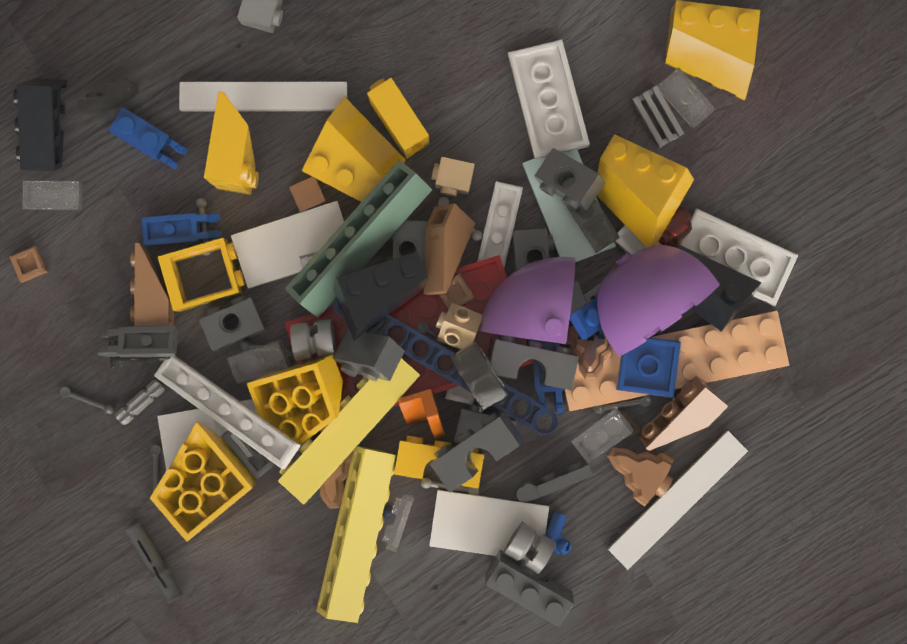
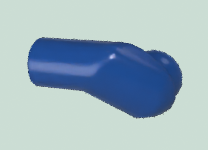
M553 512L545 536L557 542L554 553L566 555L571 550L570 541H567L561 532L566 516Z

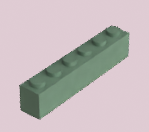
M399 160L287 285L285 290L300 305L319 318L335 300L336 295L333 289L336 277L361 270L432 189L413 170Z

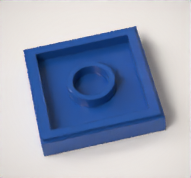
M649 337L645 343L621 355L616 390L674 398L681 342Z

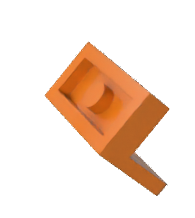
M431 389L398 399L407 425L428 420L434 439L445 436Z

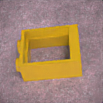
M392 78L386 81L380 79L370 86L371 91L367 93L370 104L406 160L430 145L428 133Z
M220 238L158 256L173 311L181 312L243 294L241 287L245 286V281L241 270L236 271L234 260L237 259V253L233 243H228L227 239ZM221 249L232 288L187 301L176 262Z

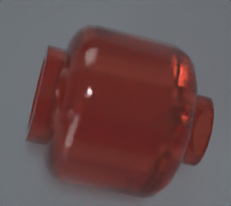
M677 208L658 241L661 245L677 246L690 234L692 230L691 215L685 208Z

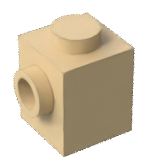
M441 157L440 164H434L431 179L436 180V188L441 189V194L456 197L457 193L468 195L475 164Z

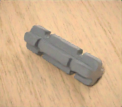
M152 380L146 386V390L142 389L126 403V407H122L115 413L117 420L123 425L128 424L134 419V415H138L154 401V397H158L164 392L163 385L158 380Z

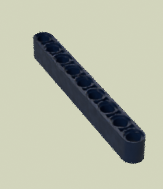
M335 297L333 302L334 309L338 315L344 318L338 300ZM388 314L377 326L367 330L368 333L389 336V331L392 327L401 326L404 330V337L396 343L405 351L404 354L540 434H550L556 429L558 418L552 410L493 375L488 374L486 371ZM419 340H424L429 345V351L423 357L417 356L413 351L414 344ZM442 355H450L453 358L454 365L451 370L443 371L439 368L438 359ZM467 369H473L479 375L478 382L473 386L466 385L462 380V375ZM492 384H499L503 388V395L498 400H492L487 396V388ZM518 398L524 399L528 404L527 411L521 415L515 414L511 409L512 402ZM542 413L550 414L552 417V424L547 429H541L536 424L537 417Z

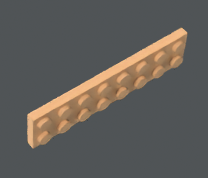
M778 311L732 320L722 332L711 324L652 337L681 342L675 389L682 388L696 375L702 381L708 383L790 366ZM614 349L612 350V355L604 360L603 371L596 381H586L580 373L579 365L577 364L572 390L564 389L569 411L646 396L648 394L616 390L621 356H618Z

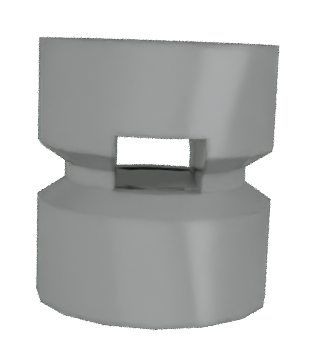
M331 319L315 321L313 326H310L307 322L291 324V345L296 361L312 359L314 354H317L320 358L335 355L336 339Z
M522 521L508 541L503 553L515 561L524 560L525 567L539 574L550 559L557 542L544 534L537 536L536 529ZM531 545L535 548L534 552L529 550Z

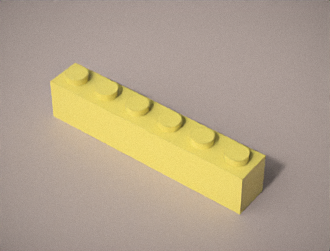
M401 358L390 381L382 379L372 381L364 377L356 386L359 392L353 398L348 395L340 403L339 416L321 429V434L314 441L309 438L298 450L302 455L295 462L291 460L285 469L279 471L283 476L278 482L302 504H305L395 405L398 399L420 377V374Z
M357 446L353 450L316 610L326 619L358 623L359 615L363 612V597L365 589L370 583L371 562L377 553L376 540L378 532L383 526L382 514L384 505L389 499L390 479L396 467V455L389 452Z

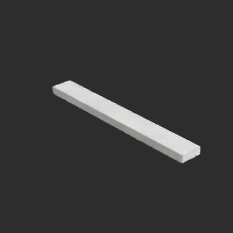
M496 181L477 262L500 255L503 267H505L523 187ZM478 380L471 383H467L466 385L473 386L478 382ZM458 386L448 389L445 399L473 405L475 395Z

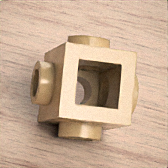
M451 303L448 312L442 311L436 327L441 330L437 340L469 353L480 326L482 314Z

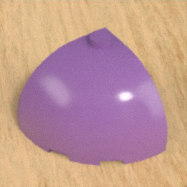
M654 245L641 249L632 255L627 252L615 261L617 266L606 275L599 288L597 309L604 335L617 355L621 356L645 343L647 338L654 335L660 329L663 331L682 318L681 314L694 305L697 306L720 284L702 262L681 249L666 245Z
M575 257L541 259L529 263L510 274L489 298L483 310L478 331L566 344L574 287Z

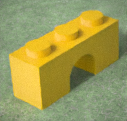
M407 435L406 440H400L394 474L423 479L426 464L437 458L434 453L447 444L451 447V442L435 440L434 445L423 443L424 438ZM479 448L472 449L471 459L478 472L461 486L479 489L484 453H479Z

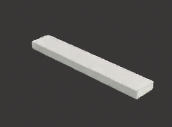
M180 82L179 110L215 111L218 91L226 94L237 111H334L344 96L347 98V82Z
M177 356L166 357L154 375L281 469L287 467L301 446Z
M725 431L669 487L664 496L659 497L607 549L628 570L748 450L729 431Z

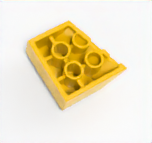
M676 0L671 8L665 64L693 77H699L711 83L712 86L721 90L724 89L735 94L736 97L745 100L755 63L760 10Z
M218 91L204 178L218 190L251 195L252 188H257L259 172L255 171L256 166L249 127L226 94Z
M344 96L327 119L302 171L362 202L399 160L405 163L406 159Z
M614 134L600 158L597 173L600 174L605 185L597 197L648 248L658 243L694 178L686 167Z
M334 355L271 372L248 382L247 386L257 414L300 445L339 416L343 381L336 361L333 359Z
M197 421L150 499L188 542L250 491L258 480L220 436Z

